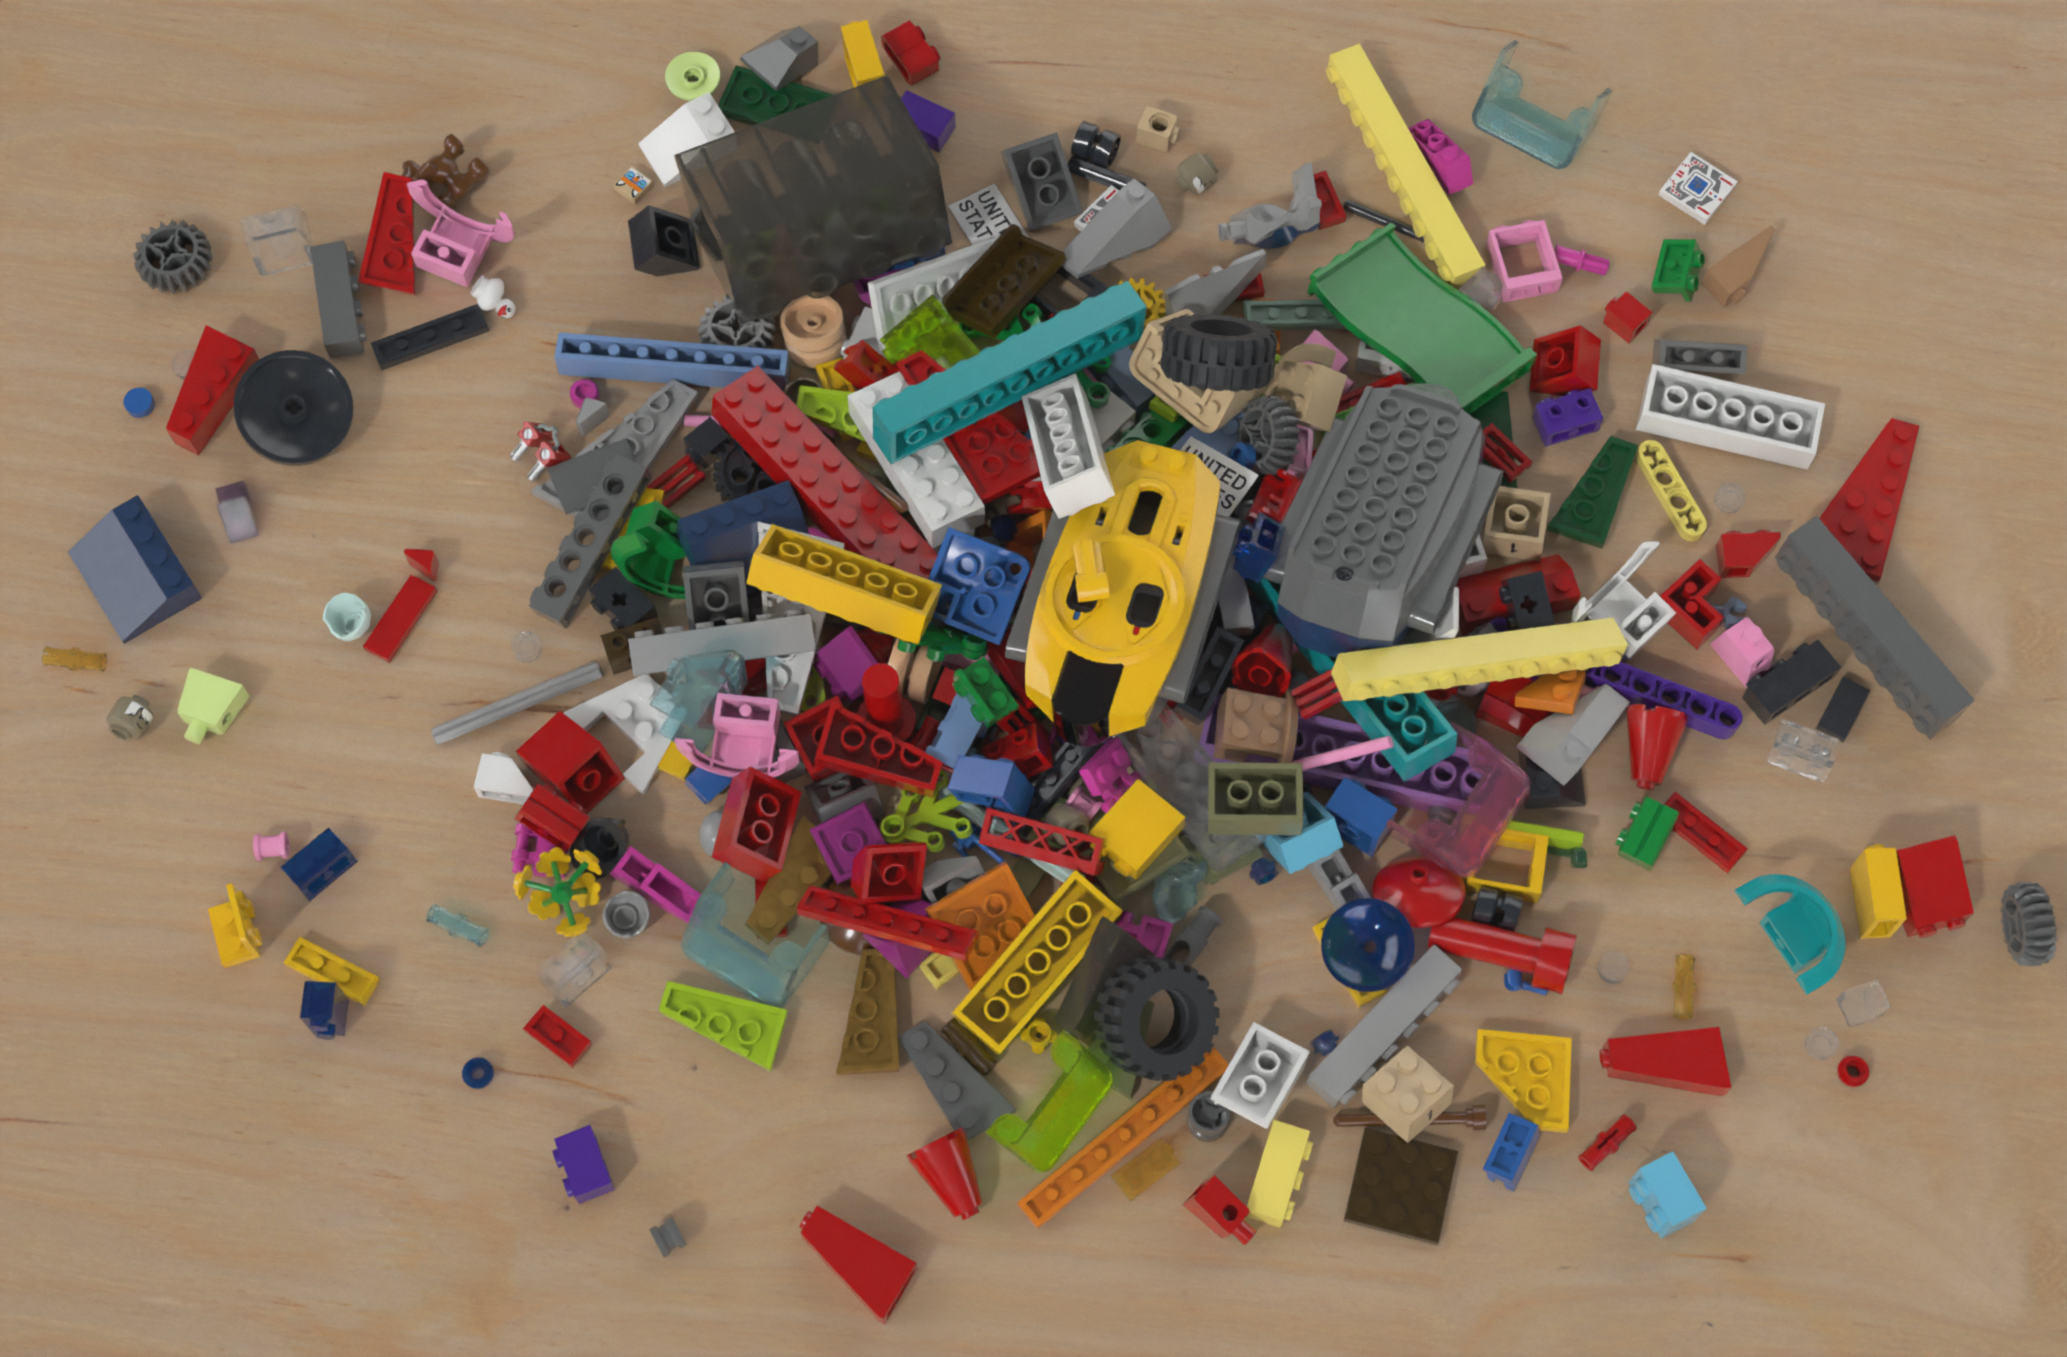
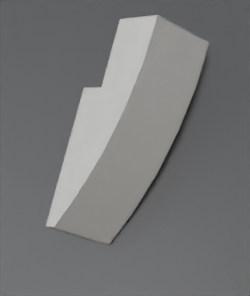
M1238 555L1231 558L1216 606L1221 628L1237 637L1253 635L1254 630L1251 605Z
M1339 849L1330 856L1323 857L1307 865L1326 897L1361 942L1366 941L1388 927L1357 873L1353 874Z

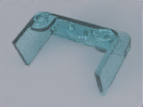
M1514 40L1502 48L1472 112V121L1478 129L1555 169H1564L1573 162L1592 133L1613 90L1607 88L1597 96L1591 109L1579 107L1573 110L1568 116L1567 121L1544 111L1518 97L1523 86L1522 78L1519 73L1508 68L1519 44L1518 41Z
M733 649L686 655L681 657L680 660L675 658L666 671V674L669 676L650 703L652 707L668 716L658 733L674 743L675 738L694 740L695 747L703 753L715 735L713 717L717 693L741 695L748 681L744 656Z
M724 862L695 904L681 940L683 953L689 960L753 1001L783 1008L829 944L828 928L821 924L805 948L794 942L785 941L778 944L770 955L764 953L720 924L727 912V905L723 896L735 881L730 865Z

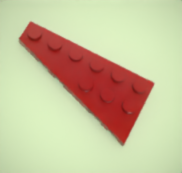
M922 350L896 362L898 372L900 371L909 386L917 385L927 380L936 372L942 373L946 371L945 368ZM998 412L943 438L946 446L984 505L1041 476L1032 440H1028L1018 432L1016 426Z
M1894 418L1889 420L1819 518L1870 579L1878 582L1884 570L1920 427L1919 425Z

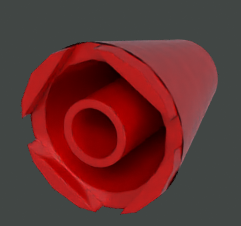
M1281 624L1269 625L1236 656L1231 670L1233 673V683L1238 690L1274 697L1284 695L1291 682L1293 637L1285 626Z
M1643 704L1629 705L1626 714L1631 781L1637 782V788L1654 790L1655 786L1662 785L1686 727L1688 716H1685V713L1666 707L1655 706V709L1645 710L1646 705Z
M963 1127L906 1155L910 1164L954 1218L960 1215L962 1220H965L980 1212L977 1206L983 1202L967 1135Z

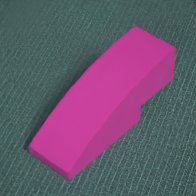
M631 846L610 872V875L687 924H690L707 900L706 897L662 865L653 863Z

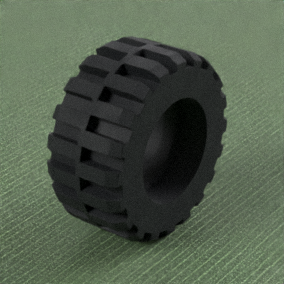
M1192 314V316L1183 315L1179 318L1175 317L1164 327L1161 369L1165 376L1171 378L1172 381L1181 382L1183 385L1195 386L1200 389H1214V391H1250L1254 388L1260 389L1267 386L1274 376L1277 336L1269 326L1241 317L1235 318L1228 315L1218 316L1215 314Z
M1147 956L1145 959L1136 958L1129 962V966L1122 965L1116 969L1115 973L1117 976L1115 978L1109 977L1104 983V986L1107 987L1105 992H1099L1097 1002H1100L1099 1011H1094V1020L1099 1022V1027L1095 1028L1096 1038L1103 1040L1100 1048L1104 1055L1111 1056L1110 1062L1116 1067L1122 1068L1127 1073L1149 1080L1172 1081L1176 1080L1178 1075L1184 1077L1192 1072L1191 1066L1199 1067L1205 1061L1203 1055L1205 1052H1211L1214 1046L1211 1043L1213 1035H1218L1219 1026L1215 1024L1216 1018H1220L1219 1008L1214 1007L1213 1002L1217 1001L1214 990L1207 989L1210 986L1209 981L1205 976L1199 975L1198 970L1190 965L1159 957ZM1165 990L1170 996L1174 1007L1173 1024L1167 1036L1160 1043L1148 1047L1141 1036L1140 1015L1148 999L1155 993Z

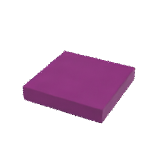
M865 802L810 829L837 885L852 877L853 859L865 846L886 845Z

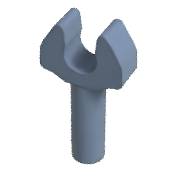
M1732 597L1722 606L1710 604L1724 617L1723 623L1726 629H1730L1744 619L1734 617L1730 612L1745 613L1747 605L1741 600Z

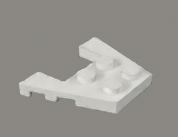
M648 674L638 676L564 712L567 717L585 731H588L605 716L645 753L623 773L625 779L642 795L648 791L653 776L659 771V762L671 741L677 738L689 716L688 711Z

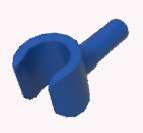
M1511 969L1504 974V985L1509 991L1523 989L1544 996L1547 994L1548 990L1533 988L1532 983L1522 981L1521 971Z

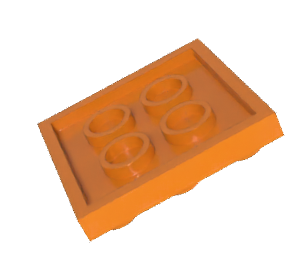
M1005 862L925 908L929 918L978 931L979 938L967 961L951 957L969 990L974 987L1035 916L1013 873Z

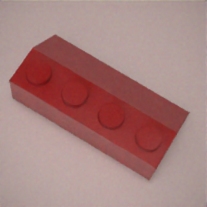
M1559 554L1541 558V561L1531 560L1459 578L1456 587L1459 588V627L1462 636L1468 634L1476 626L1489 623L1494 618H1506V616H1509L1506 604L1503 605L1500 600L1499 587H1502L1500 581L1520 575L1542 571L1552 614L1574 609L1578 604L1581 593L1572 568ZM1521 603V609L1530 608V603Z

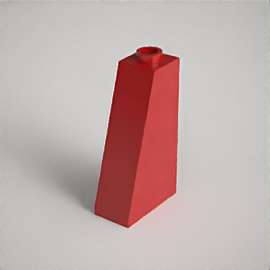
M1720 1027L1609 1038L1604 1043L1603 1049L1599 1050L1601 1067L1606 1068L1607 1075L1610 1078L1716 1096H1724L1732 1088Z
M817 1205L813 1213L808 1211L800 1223L799 1228L802 1229L800 1232L802 1239L874 1317L885 1325L918 1269L917 1263Z

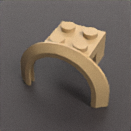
M1314 343L1302 344L1289 350L1275 365L1273 379L1264 392V396H1277L1284 401H1289L1290 407L1295 409L1294 417L1299 418L1297 424L1312 430L1330 432L1347 379V375L1331 369L1337 351ZM1311 361V362L1316 363V364H1312V363H1302V362Z

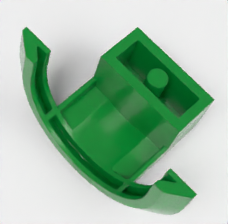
M654 501L633 508L626 534L613 542L611 556L621 573L639 588L667 598L686 599L684 586L669 584L675 561L687 557L676 534L678 519L681 517L658 501Z

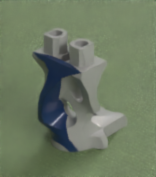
M1306 163L1292 172L1294 197L1288 211L1271 204H1258L1229 216L1230 222L1218 224L1220 241L1233 240V244L1273 249L1292 243L1302 234L1316 232L1319 228L1322 204L1316 195L1312 163Z

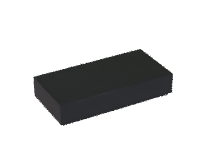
M1842 677L1815 729L1843 743L1870 690Z

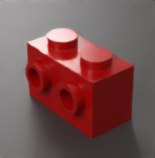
M1036 723L983 747L984 757L996 761L999 758L1009 759L1016 763V767L1027 778L1053 767L1050 739Z

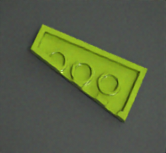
M800 386L796 406L811 422L865 441L849 415L848 395L854 392Z
M671 981L666 983L659 1007L660 1014L766 1070L772 1071L788 1016V1010Z

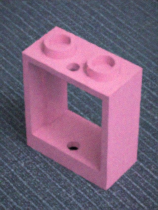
M1528 220L1519 225L1509 227L1501 225L1493 230H1489L1486 247L1503 303L1557 293L1559 291L1563 278L1545 220ZM1535 241L1544 272L1508 278L1499 248Z

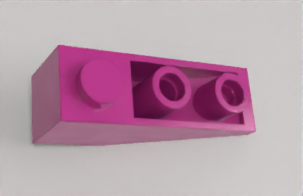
M1429 119L1420 121L1408 128L1440 186L1448 195L1473 185L1470 156Z

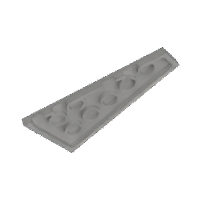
M674 379L648 398L645 405L634 413L630 412L623 418L624 421L613 430L610 428L579 452L576 457L626 438L636 463L650 471L684 420L685 415L688 414L698 399V391ZM551 478L542 486L539 484L531 490L533 496L564 511ZM585 508L569 513V515L576 517L578 512L584 511ZM609 509L601 510L597 515V519L606 518L609 514Z

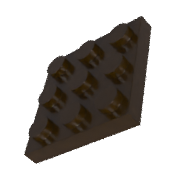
M1365 1128L1343 1221L1438 1245L1458 1151L1413 1139L1407 1143L1400 1136Z

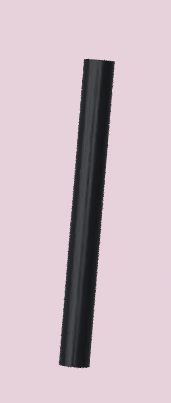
M1349 199L1346 200L1343 207L1345 211L1384 227L1392 222L1395 225L1394 231L1424 243L1423 236L1417 237L1412 225Z

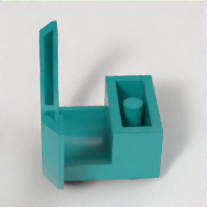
M1769 874L1754 878L1734 890L1744 906L1766 894L1775 892L1792 893L1787 902L1766 913L1760 921V925L1794 974L1822 959L1816 966L1796 978V981L1806 995L1820 988L1834 977L1844 958L1845 933L1837 911L1818 889L1793 876Z

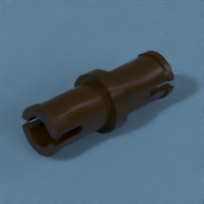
M955 1017L942 1028L941 1033L960 1050L958 1052L959 1055L963 1058L966 1056L983 1076H986L998 1064L979 1044L980 1040L976 1036L972 1037Z

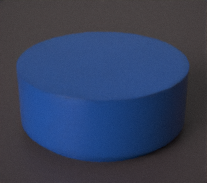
M145 388L131 389L126 393L123 400L127 412L136 418L149 415L155 407L153 396Z
M1237 442L1231 449L1230 459L1252 470L1256 462L1255 448L1249 442Z

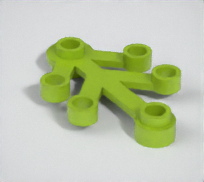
M941 770L939 777L944 779L942 782L937 783L934 797L924 796L918 811L909 816L912 804L917 803L922 795L915 793V795L909 797L907 796L909 791L902 790V798L895 814L885 817L880 825V833L886 843L900 844L904 840L917 843L925 842L931 852L941 851L945 846L942 834L937 831L927 833L914 829V827L922 823L954 831L955 835L960 839H966L972 834L973 828L968 819H956L941 815L965 803L958 801L953 794L936 802L940 791L949 784V779L943 770ZM967 825L966 830L958 831L960 826ZM894 828H900L897 833L891 834ZM933 839H940L936 845L930 844Z

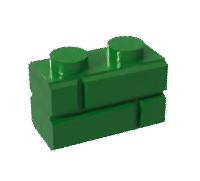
M1646 796L1642 803L1636 801L1629 815L1633 822L1629 830L1622 829L1615 845L1620 847L1618 855L1651 871L1679 816V812Z

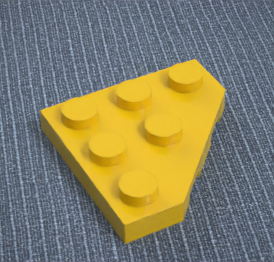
M1477 1029L1475 1064L1526 1120L1539 1126V1130L1567 1133L1569 1130L1572 1038Z

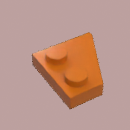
M1586 670L1544 674L1516 694L1515 707L1573 715L1586 681Z

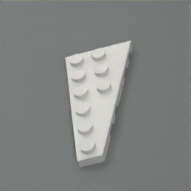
M999 236L868 282L880 355L893 364L895 362L894 358L903 351H909L914 346V342L923 334H929L949 317L942 303L944 295Z
M758 522L759 544L771 525ZM793 531L841 549L845 548V544ZM762 591L763 614L774 613L775 619L787 617L786 611L804 609L805 614H811L817 650L827 612L818 611L811 606L797 601H790L783 596L769 591ZM816 651L766 658L768 698L778 699L781 712L795 716L799 715Z

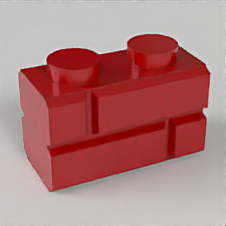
M538 783L514 819L566 852L588 821L589 816L585 814V809L580 804L573 801L568 803L560 798V793L554 787L547 784L542 786Z

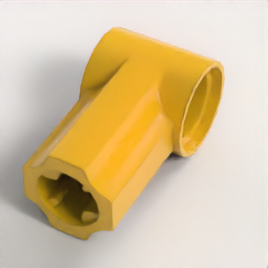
M1092 539L1081 540L1080 543L1073 545L1077 571L1075 581L1078 602L1109 599L1107 572L1103 569L1100 542H1095Z

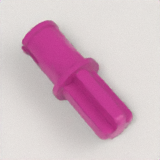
M1558 244L1554 248L1557 262L1574 267L1575 271L1581 269L1603 276L1606 275L1609 269L1610 261L1608 259L1585 253L1584 249L1578 251Z

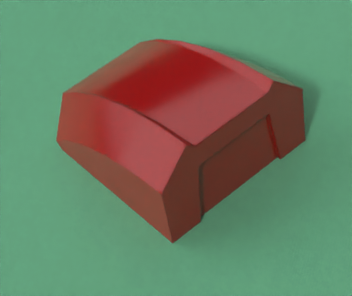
M1535 675L1530 678L1520 677L1501 682L1491 681L1476 717L1524 738L1534 724L1555 712L1515 707L1516 694L1539 679Z

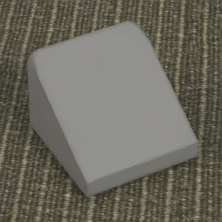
M587 397L584 399L576 419L581 436L587 435L609 417L610 414L606 403Z

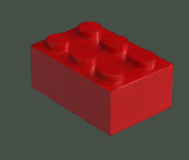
M751 766L733 777L711 857L762 882L781 872L802 792Z

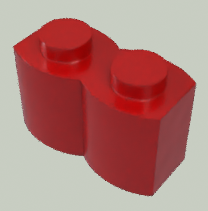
M908 20L881 35V41L887 56L897 66L907 83L912 86L939 71V61L941 58L937 49L933 45L929 46L925 41L926 37L921 27L918 25L914 26Z

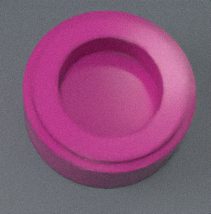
M578 380L570 388L571 401L577 408L581 409L586 397L599 401L598 387L591 380Z

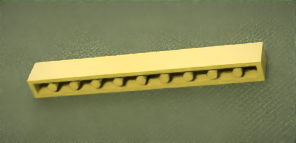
M1360 43L1331 54L1328 67L1326 68L1327 77L1338 88V95L1342 104H1347L1351 111L1350 115L1353 124L1356 127H1360L1366 147L1371 148L1375 154L1378 168L1381 171L1384 170L1387 175L1389 188L1393 193H1397L1403 213L1410 216L1416 236H1423L1426 253L1429 259H1434L1437 264L1440 278L1455 289L1481 280L1485 269L1483 259Z
M1614 617L1339 653L1331 674L1344 702L1352 700L1362 701L1381 696L1391 697L1396 694L1420 693L1425 690L1448 689L1454 686L1476 685L1491 681L1501 682L1513 678H1530L1535 675L1558 674L1564 671L1586 670L1600 666L1610 667L1619 664L1628 644Z

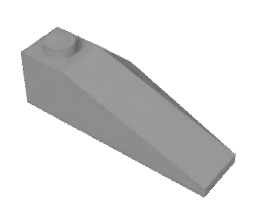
M1133 178L1108 201L1063 250L1067 261L1062 267L1076 278L1106 267L1107 263L1119 258L1124 260L1131 257V253L1141 249L1146 251L1155 247L1172 230L1156 195Z
M1264 249L1235 259L1226 269L1216 266L1211 268L1210 274L1200 278L1196 274L1165 290L1166 316L1184 309H1189L1194 314H1215L1221 316L1265 268L1266 252Z
M1606 683L1578 700L1573 715L1555 712L1534 724L1516 748L1562 785H1565L1589 758L1630 702Z

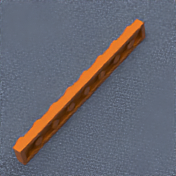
M1213 1047L1210 1053L1205 1052L1203 1055L1205 1061L1199 1067L1191 1066L1192 1072L1184 1077L1178 1075L1176 1080L1164 1081L1017 1202V1206L1037 1230L1188 1106L1194 1097L1205 1092L1222 1078L1229 1064Z

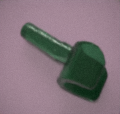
M1547 846L1548 854L1570 858L1571 867H1587V852L1584 848L1573 847L1569 850Z

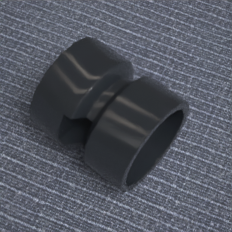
M1083 121L1074 137L1071 154L1084 160L1092 158L1094 164L1110 168L1117 155L1121 135L1108 129L1101 132L1099 126Z
M1481 886L1476 898L1471 921L1515 931L1523 897L1507 892L1501 896L1498 890ZM1496 908L1503 910V914L1495 913Z

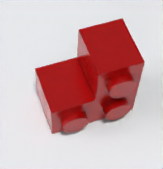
M1701 559L1660 595L1676 612L1668 624L1696 650L1717 632L1724 619L1706 601L1715 593L1722 578Z

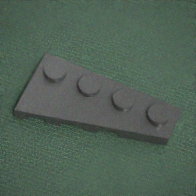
M925 1021L898 1036V1041L954 1131L963 1127L968 1141L1016 1113V1108Z

